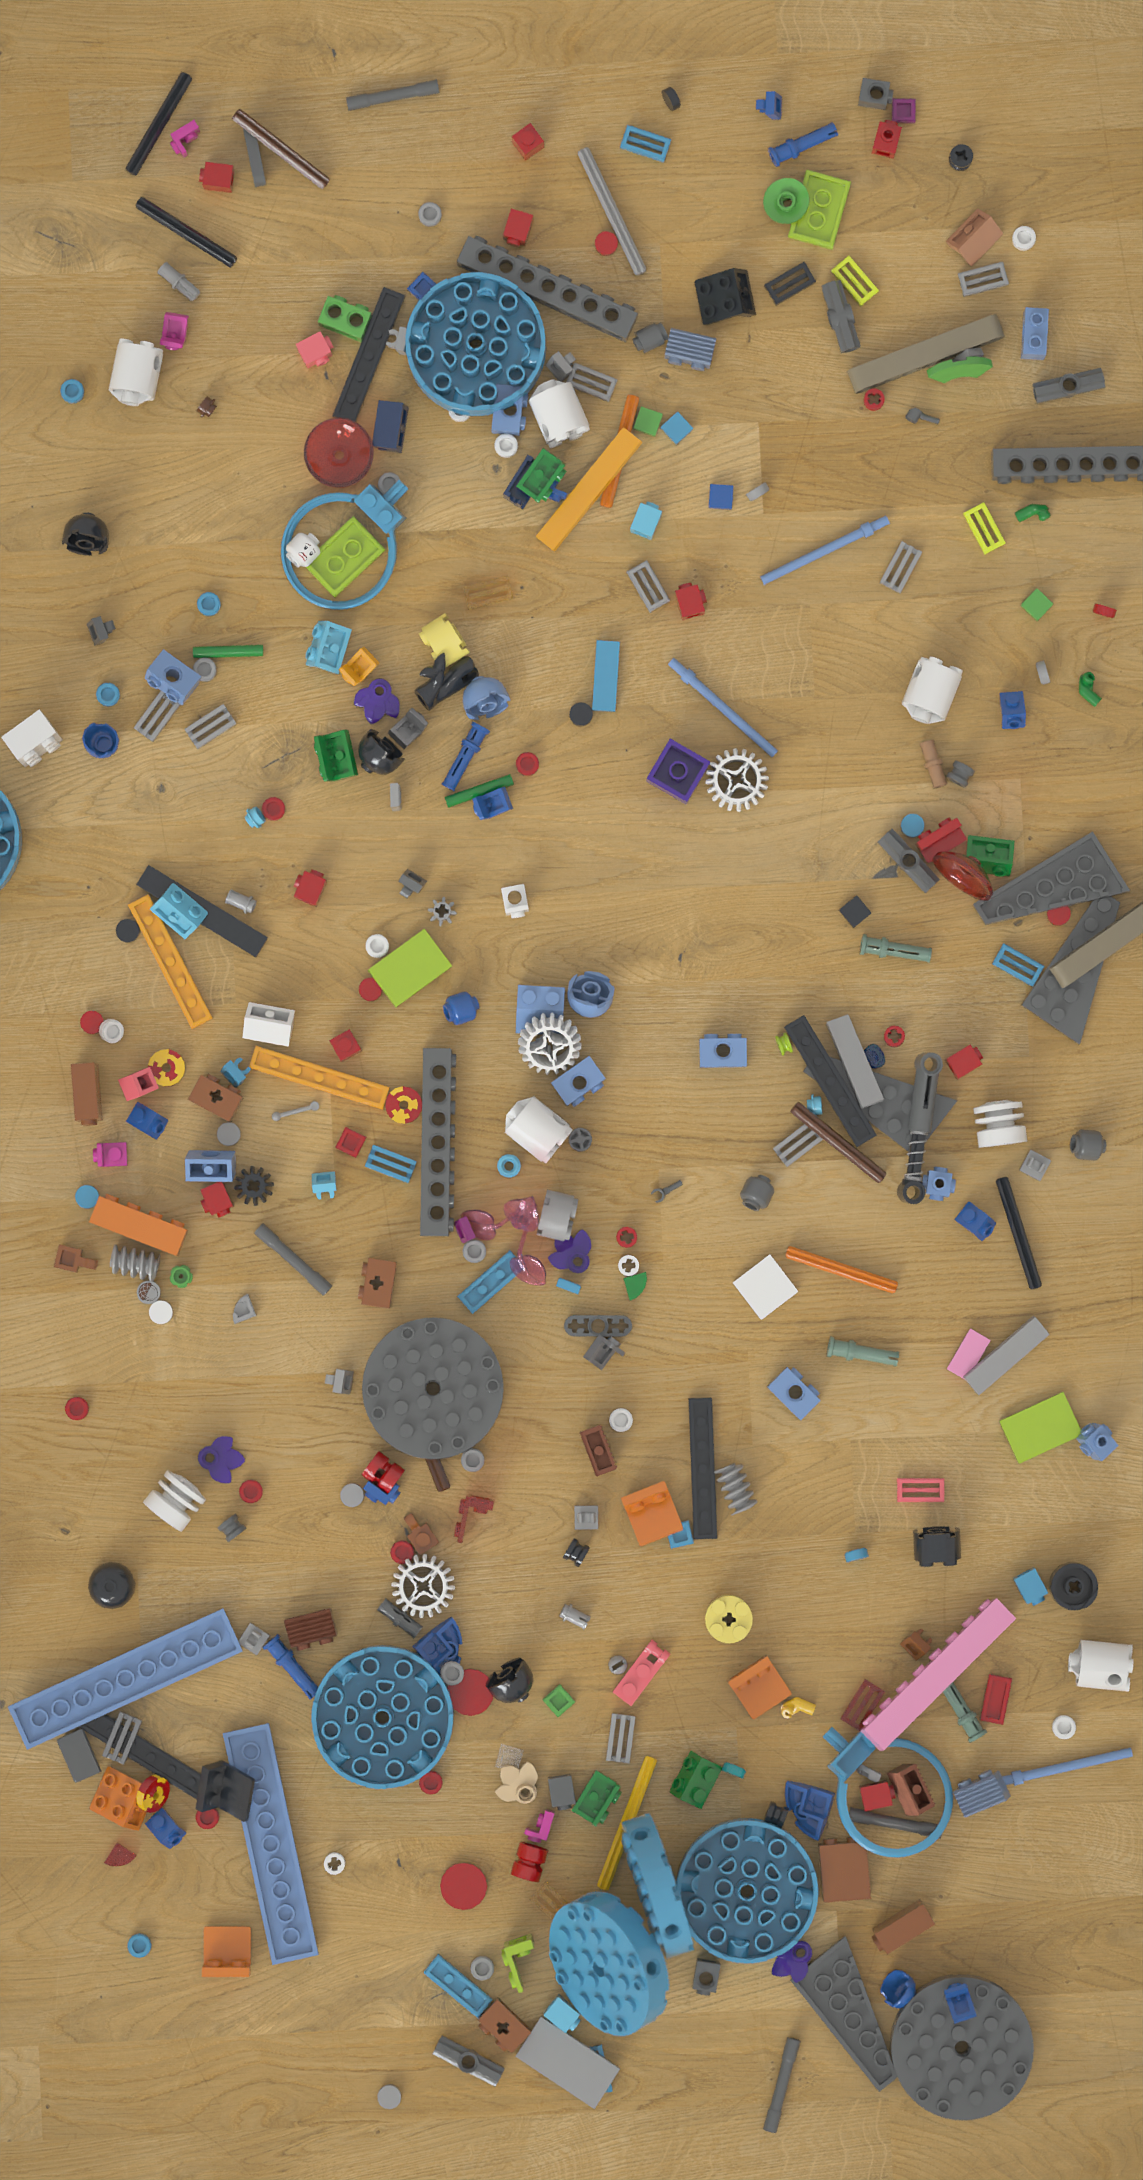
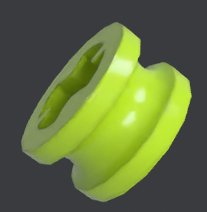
M786 1032L783 1033L782 1037L775 1036L782 1056L785 1055L786 1051L793 1052Z

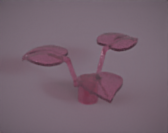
M534 1196L507 1201L503 1209L506 1218L497 1224H494L493 1216L485 1211L467 1210L462 1212L461 1218L467 1216L475 1237L481 1240L493 1239L496 1236L495 1229L500 1228L508 1221H511V1224L516 1229H523L517 1257L510 1260L511 1270L518 1279L525 1283L538 1286L546 1284V1270L542 1262L532 1255H522L527 1232L535 1231L539 1225V1214Z

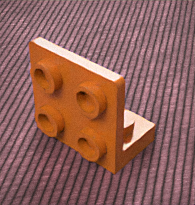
M665 1481L621 1498L640 1546L647 1545L683 1530Z
M767 1655L727 1680L752 1719H756L791 1696V1691Z
M108 1766L89 1809L124 1828L139 1831L147 1813L139 1808L136 1799L138 1789L143 1782L137 1781Z
M205 1926L202 1977H249L251 1974V1927Z

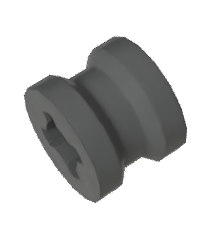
M955 760L953 770L948 772L946 778L966 788L968 785L967 780L973 776L975 771Z
M577 1128L570 1133L569 1144L574 1150L578 1152L585 1151L591 1146L592 1136L587 1129Z
M236 1513L217 1527L219 1531L224 1532L227 1542H230L247 1529L245 1525L239 1523Z

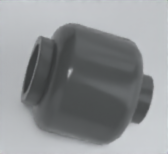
M1080 1129L1071 1137L1070 1151L1074 1153L1077 1159L1096 1161L1106 1151V1140L1103 1139L1099 1131Z
M763 1175L749 1177L740 1192V1197L743 1200L742 1204L753 1211L767 1208L774 1194V1187L770 1184L771 1180Z

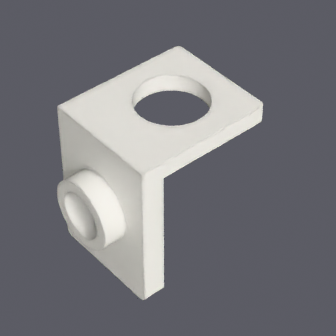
M524 884L501 888L506 916L511 915V918L524 917L525 912H529ZM518 891L521 894L522 899L518 904H511L508 901V894L510 892Z

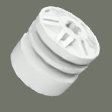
M1002 1100L988 1102L980 1107L973 1108L974 1114L985 1113V1118L975 1120L976 1124H986L987 1129L977 1132L979 1148L1027 1141L1026 1127L1014 1125V1120L1024 1117V1113L1013 1114L1012 1110L1023 1108L1022 1102Z
M167 1470L164 1476L171 1482L170 1485L160 1480L158 1483L165 1490L164 1493L161 1494L158 1491L152 1490L143 1503L165 1522L182 1532L191 1520L190 1516L185 1512L186 1508L197 1512L199 1508L192 1502L193 1499L200 1504H204L206 1498L186 1478Z

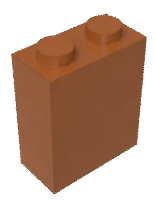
M94 1062L71 1064L75 1121L81 1122L83 1126H95L97 1121H103L99 1065Z
M846 1837L847 1841L837 1842V1838L823 1839V1843H818L824 1903L871 1899L867 1850L860 1846L852 1837Z
M919 1899L872 1928L874 1935L871 1937L879 1951L884 1949L889 1954L934 1926L935 1923Z

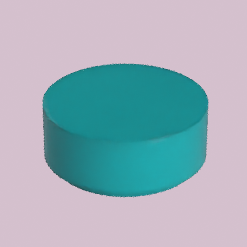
M728 1762L724 1763L721 1770L741 1779H744L746 1773L745 1769Z

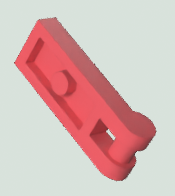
M654 1640L648 1643L612 1691L630 1706L633 1705L671 1654L666 1649L663 1651L656 1646L658 1643ZM650 1653L658 1658L654 1664L647 1659Z

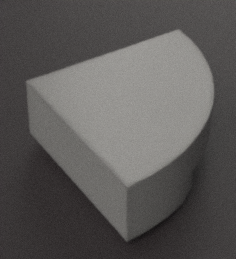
M981 348L966 349L952 359V362L966 360V357L969 356L983 357L984 353Z
M249 1294L244 1295L236 1303L233 1311L234 1324L257 1316Z
M863 1764L856 1769L857 1773L868 1777V1779L876 1783L879 1782L882 1776L881 1773Z

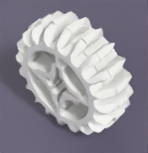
M737 748L733 749V756H730L729 752L725 750V759L717 755L716 760L719 764L711 762L710 766L715 770H707L706 775L713 777V779L705 781L707 785L713 784V787L709 788L707 792H716V795L712 797L713 801H716L718 798L722 799L719 807L722 808L725 802L729 803L728 811H731L732 806L736 805L737 812H740L741 804H744L746 810H749V801L757 805L758 801L755 796L759 798L764 797V794L759 789L767 790L768 788L767 785L761 784V781H768L769 779L766 775L761 776V773H764L767 768H758L762 760L758 759L754 763L752 761L755 757L754 753H751L749 758L745 757L746 749L742 750L741 756L737 755ZM731 762H743V765L737 771L724 768L726 764ZM749 767L755 773L756 787L752 786L745 778ZM743 770L741 775L743 784L738 783L730 790L733 785V780H730L732 776L737 777ZM718 773L728 780L729 786L725 793L719 788L717 781ZM738 789L751 793L744 798H731V795Z
M553 1012L550 1014V1018H546V1015L542 1013L540 1020L534 1016L532 1023L526 1022L525 1029L520 1031L521 1037L518 1039V1044L520 1045L519 1053L523 1054L522 1060L524 1062L529 1061V1068L537 1066L536 1071L538 1073L545 1069L547 1075L550 1073V1070H554L557 1075L559 1068L566 1071L568 1068L567 1064L573 1066L575 1063L574 1058L579 1057L578 1050L581 1049V1043L579 1042L581 1035L577 1034V1027L571 1026L570 1019L563 1022L562 1014L558 1019L554 1018ZM543 1031L542 1037L537 1038L536 1041L531 1042V1040L536 1034ZM547 1037L549 1042H552L553 1050L551 1049V1046L547 1043ZM564 1046H568L564 1053H562L559 1056L556 1055V1052L558 1050L564 1049Z
M423 1554V1561H419L418 1556L414 1555L415 1563L412 1564L407 1558L405 1560L407 1568L402 1565L398 1566V1569L403 1572L402 1575L394 1573L393 1577L400 1580L399 1582H392L391 1586L399 1587V1590L392 1592L393 1596H401L396 1601L397 1605L403 1601L406 1603L402 1608L404 1612L408 1607L413 1608L410 1613L411 1616H414L416 1610H419V1617L423 1618L424 1611L428 1610L429 1617H433V1608L438 1613H441L442 1610L439 1605L442 1604L444 1607L449 1605L444 1598H453V1595L447 1593V1590L455 1589L454 1585H448L449 1581L454 1580V1576L446 1577L445 1574L449 1573L451 1569L449 1567L445 1570L441 1569L445 1563L443 1560L438 1565L434 1564L436 1556H433L431 1562H428L427 1554ZM422 1566L432 1568L425 1577H419L411 1572L412 1569ZM437 1574L440 1575L443 1582L441 1595L432 1587V1581ZM431 1576V1579L428 1581L429 1585H427L430 1587L429 1590L431 1592L422 1590L416 1596L415 1594L419 1587L417 1581L424 1582ZM405 1577L409 1578L415 1586V1590L409 1598L404 1591ZM421 1595H428L435 1600L434 1603L429 1605L414 1603Z

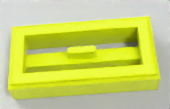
M850 256L846 257L831 270L832 274L838 280H841L843 287L860 306H863L865 302L869 301L879 292L877 287ZM847 263L870 288L871 291L869 293L845 266ZM840 269L862 293V295L864 296L863 298H861L858 295V293L852 288V286L847 282V280L841 275V273L839 272Z
M984 502L963 513L984 555L1006 544ZM979 510L983 511L998 540L997 543H994L978 512ZM971 514H974L988 543L990 544L989 547L986 546L983 538L981 537L974 521L970 516Z

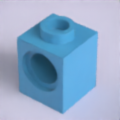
M1034 1567L1012 1578L1026 1604L1032 1603L1034 1606L1045 1600L1044 1595L1048 1594Z

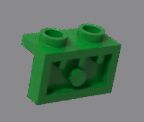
M968 835L964 871L974 874H993L997 877L1010 876L1013 866L1015 841Z

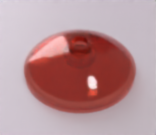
M332 418L321 422L309 433L304 445V460L307 469L317 481L329 487L345 488L358 483L367 475L373 463L374 448L369 434L361 425L350 419ZM337 452H342L344 457L337 459L335 455Z
M941 851L935 854L933 857L935 867L951 884L973 898L982 901L990 900L993 895V887L986 871L980 866L981 863L973 856L968 857L962 853Z

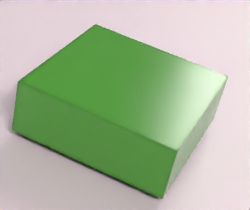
M641 406L633 430L655 437L663 414Z
M1036 588L1020 606L1038 621L1053 606V603Z
M561 1684L542 1699L557 1717L562 1715L576 1702Z

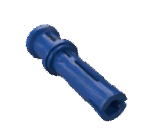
M831 122L795 140L792 138L786 139L785 143L775 148L769 147V156L774 166L778 167L783 161L790 158L796 159L800 152L833 137H837V129L834 123Z
M473 721L467 737L461 741L462 748L442 782L443 786L452 791H455L474 753L480 752V745L486 734L489 735L490 733L488 729Z
M277 1634L262 1648L269 1651L276 1660V1665L282 1666L304 1691L309 1700L316 1695L318 1686L293 1657V1651L291 1649L288 1650L280 1640L281 1636Z

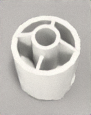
M119 339L108 390L121 403L130 406H139V404L145 401H153L163 358V350L155 348L151 342L140 341L139 345L133 344V341L128 339Z
M555 379L549 380L539 385L529 399V404L550 449L561 445L562 441L568 438L570 441L582 437L583 433L590 430L588 420L571 382L564 383Z
M921 657L918 660L901 703L907 708L911 718L925 724L940 722L946 719L963 672L954 666L949 668L943 666V661L935 657H930L929 659Z
M534 1096L517 1101L506 1115L505 1133L544 1163L548 1162L573 1130L566 1121Z
M1080 1640L1078 1648L1069 1654L1068 1671L1076 1675L1077 1687L1129 1692L1130 1678H1128V1675L1133 1671V1659H1131L1133 1646L1129 1644Z

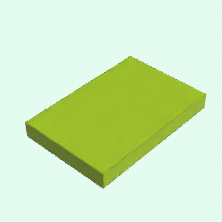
M806 169L803 185L809 193V207L801 219L791 224L788 238L833 250L851 181Z
M353 516L319 548V556L306 568L336 598L386 550Z
M423 929L368 969V972L396 1008L449 970L452 965L427 931Z
M1064 1392L999 1421L1018 1464L1075 1439L1081 1434V1429Z

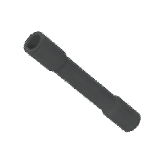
M436 79L376 93L346 97L348 111L367 108L371 105L411 97H423L440 92Z
M264 1223L254 1232L268 1247L276 1251L307 1279L308 1283L321 1295L324 1296L333 1286L286 1246Z
M850 1807L849 1811L852 1822L898 1829L927 1837L938 1825L925 1821L918 1822L873 1813Z
M791 2037L786 2039L780 2071L763 2130L771 2133H777L790 2075L801 2042L798 2039Z

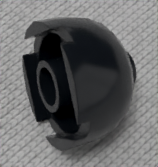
M82 513L72 517L66 523L62 544H66L67 550L79 555L92 556L91 551H99L98 555L103 554L108 549L109 531L105 522L92 513Z
M370 729L364 735L358 747L362 768L370 774L375 772L380 775H386L395 771L405 760V758H400L403 755L402 752L386 736L381 739L377 736L378 731Z
M108 1562L101 1564L92 1572L89 1577L88 1590L90 1597L96 1604L103 1608L116 1609L130 1601L135 1592L136 1583L128 1567L121 1563Z
M518 1657L501 1666L503 1670L498 1675L496 1672H493L486 1682L489 1692L498 1701L503 1703H513L516 1701L520 1703L529 1696L528 1692L533 1685L534 1679L531 1669L524 1659L522 1660V1658Z

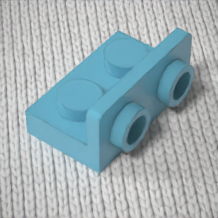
M318 621V624L314 626L312 631V644L306 652V665L339 674V668L342 665L352 629L329 621Z
M174 883L169 886L165 893L150 908L155 915L184 939L201 924L208 914L202 906Z

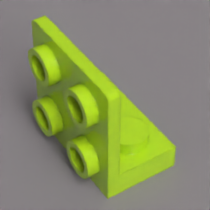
M532 1934L504 1942V1949L501 1950L505 1966L510 1965L511 1972L508 1975L513 1989L517 1988L518 1993L523 1992L524 1985L514 1955L517 1954V1957H523L531 1953L530 1950L534 1948Z

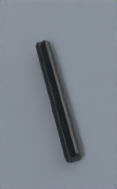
M185 72L180 73L128 162L126 171L131 175L136 176L187 90L192 81V77Z
M140 197L137 201L136 208L226 266L231 268L236 263L237 257L154 203L144 197Z
M1008 1177L999 1178L996 1180V1184L1029 1288L1031 1290L1040 1288L1042 1283Z

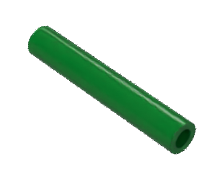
M263 645L193 647V658L264 656Z
M511 774L444 798L449 808L499 788H507L514 785Z

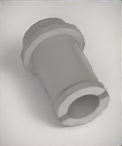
M231 889L225 903L240 908L247 914L254 911L257 901L253 899V896L247 897Z
M565 1604L559 1617L563 1618L562 1621L565 1622L567 1620L584 1630L591 1616L572 1608V1604Z

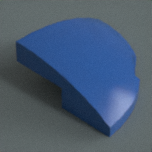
M449 1617L424 1635L412 1647L421 1657L431 1663V1666L440 1675V1669L444 1663L455 1661L460 1664L461 1657L458 1656L459 1644H462L461 1632L453 1617Z
M787 1781L785 1800L786 1806L789 1808L788 1811H793L797 1818L795 1824L802 1832L812 1839L819 1841L836 1793L799 1782Z

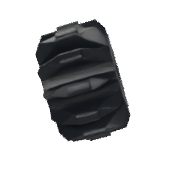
M254 1166L250 1167V1175L245 1169L241 1170L245 1178L242 1179L236 1176L235 1179L242 1182V1185L234 1186L235 1190H243V1192L237 1195L238 1199L247 1195L244 1201L247 1205L250 1203L251 1198H253L254 1206H258V1197H260L263 1203H266L267 1199L263 1194L266 1193L270 1196L273 1194V1192L266 1190V1187L274 1186V1182H265L271 1177V1174L268 1173L261 1177L264 1172L262 1167L259 1168L257 1174H255ZM251 1180L260 1182V1186H258L260 1189L257 1192L254 1190L249 1191L248 1186H251L249 1185Z

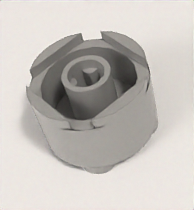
M547 1189L537 1235L564 1241V1239L569 1240L573 1221L569 1219L570 1217L575 1218L578 1199L574 1198L575 1196Z

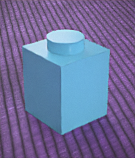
M646 502V504L640 503L630 527V532L652 540L662 516V511L658 510L659 506L651 502Z
M559 1994L543 2013L548 2020L564 2033L569 2029L573 2031L581 2021L578 2018L580 2016L578 2010Z

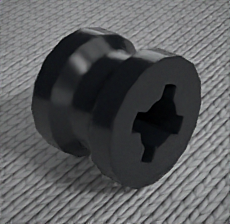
M959 144L951 150L949 163L954 170L964 171L970 167L973 159L971 148L967 145Z
M574 1538L566 1550L563 1559L571 1560L575 1566L579 1567L590 1547L579 1544L578 1540Z
M771 1801L763 1822L782 1828L789 1808L785 1806L779 1807L775 1802Z

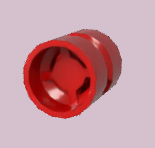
M378 1451L361 1475L371 1483L376 1481L377 1487L388 1494L405 1472V1469L397 1463H389V1458ZM379 1468L385 1470L383 1475L378 1471Z
M520 1842L516 1853L519 1859L514 1861L510 1874L521 1879L539 1883L543 1872L541 1864L545 1863L549 1850L531 1843Z

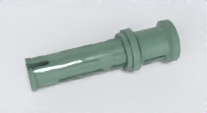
M863 934L860 955L868 953L879 955V958L888 955L930 963L932 948L889 942L886 937L877 939Z
M830 1336L827 1347V1357L839 1356L846 1358L847 1361L856 1358L895 1367L898 1364V1360L889 1359V1357L899 1358L898 1351L856 1345L854 1340L846 1342L836 1340L833 1336Z
M952 1682L943 1693L959 1718L957 1720L958 1725L964 1728L969 1737L968 1741L971 1743L986 1734L987 1730L982 1728L976 1718V1712L970 1711L960 1692Z

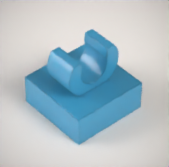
M242 1058L236 1059L234 1063L230 1060L220 1071L235 1088L243 1083L251 1069L250 1067H247L245 1070L238 1068V1064L243 1060Z

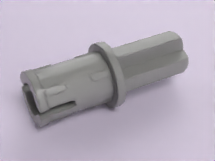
M165 262L159 268L158 274L172 285V289H177L190 301H194L199 296L200 291L185 278L186 275H181L168 262Z

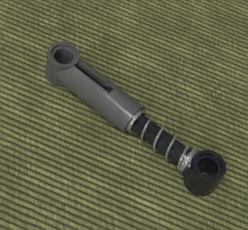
M930 1052L919 1054L914 1062L916 1074L908 1130L911 1131L910 1134L912 1135L911 1142L908 1143L910 1145V1152L907 1153L909 1156L908 1163L906 1164L907 1174L904 1175V1179H902L897 1188L898 1198L908 1204H918L925 1197V1188L920 1176L923 1173L921 1171L922 1163H924L923 1153L926 1152L924 1145L927 1142V1139H925L926 1135L931 1133L939 1072L943 1067L941 1057L936 1053ZM927 1058H930L933 1062L930 1070H927L924 1066ZM910 1186L915 1188V1195L912 1198L907 1196V1189Z

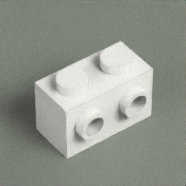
M249 1002L242 1038L289 1046L295 1010Z

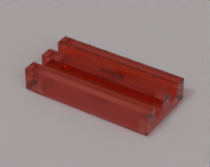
M864 1679L840 1719L860 1731L864 1727L862 1722L872 1714L885 1691ZM866 1686L870 1687L851 1720L847 1718ZM874 1691L878 1692L860 1723H855Z

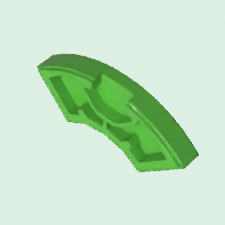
M969 356L966 357V360L952 362V359L929 368L927 375L928 378L942 383L959 377L978 378L992 368L993 364L991 359Z

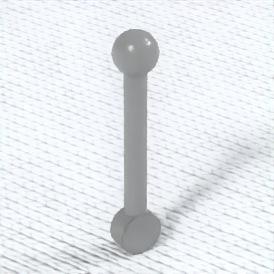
M314 1101L310 1105L282 1113L274 1112L272 1119L279 1121L280 1118L308 1110L316 1111L319 1109V1103Z

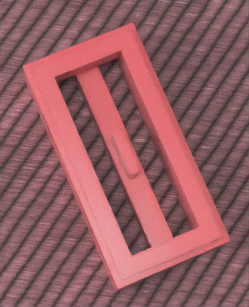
M897 1478V1502H944V1478ZM902 1483H939V1488H902ZM902 1492H939V1497H902Z

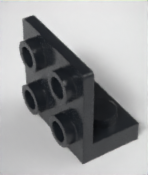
M731 268L695 280L694 283L703 325H710L735 316L751 317L756 315L748 271L746 269Z
M223 1760L202 1766L195 1809L205 1812L220 1808L237 1819L246 1822L249 1819L255 1779Z

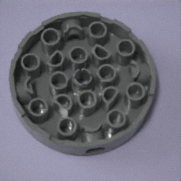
M436 1317L421 1318L398 1326L377 1344L364 1370L362 1396L370 1422L388 1444L413 1457L444 1459L469 1450L488 1434L501 1409L503 1377L493 1350L474 1330L454 1320ZM430 1382L439 1384L440 1391L438 1394L429 1395L427 1393L426 1387Z
M951 1974L935 1978L922 1987L917 1988L915 1996L905 2007L899 2009L892 2026L890 2037L891 2059L901 2085L919 2106L943 2118L974 2120L1001 2110L1021 2091L1032 2067L1034 2054L1033 2036L1024 2012L1005 1989L980 1976ZM955 1983H966L977 2017L954 2024L944 1990ZM959 2041H966L968 2043L967 2050L963 2052H957L955 2045Z

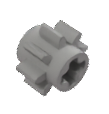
M445 897L439 903L433 900L434 909H428V912L434 913V916L430 919L431 922L436 919L439 920L440 927H442L443 921L446 920L451 924L450 916L457 915V912L450 909L453 907L454 902L445 903ZM441 906H445V909L449 911L448 914H444V918H440L439 913H436V910H440Z

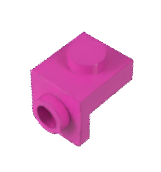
M171 312L165 313L160 345L165 346L169 350L183 348L186 342L188 315Z

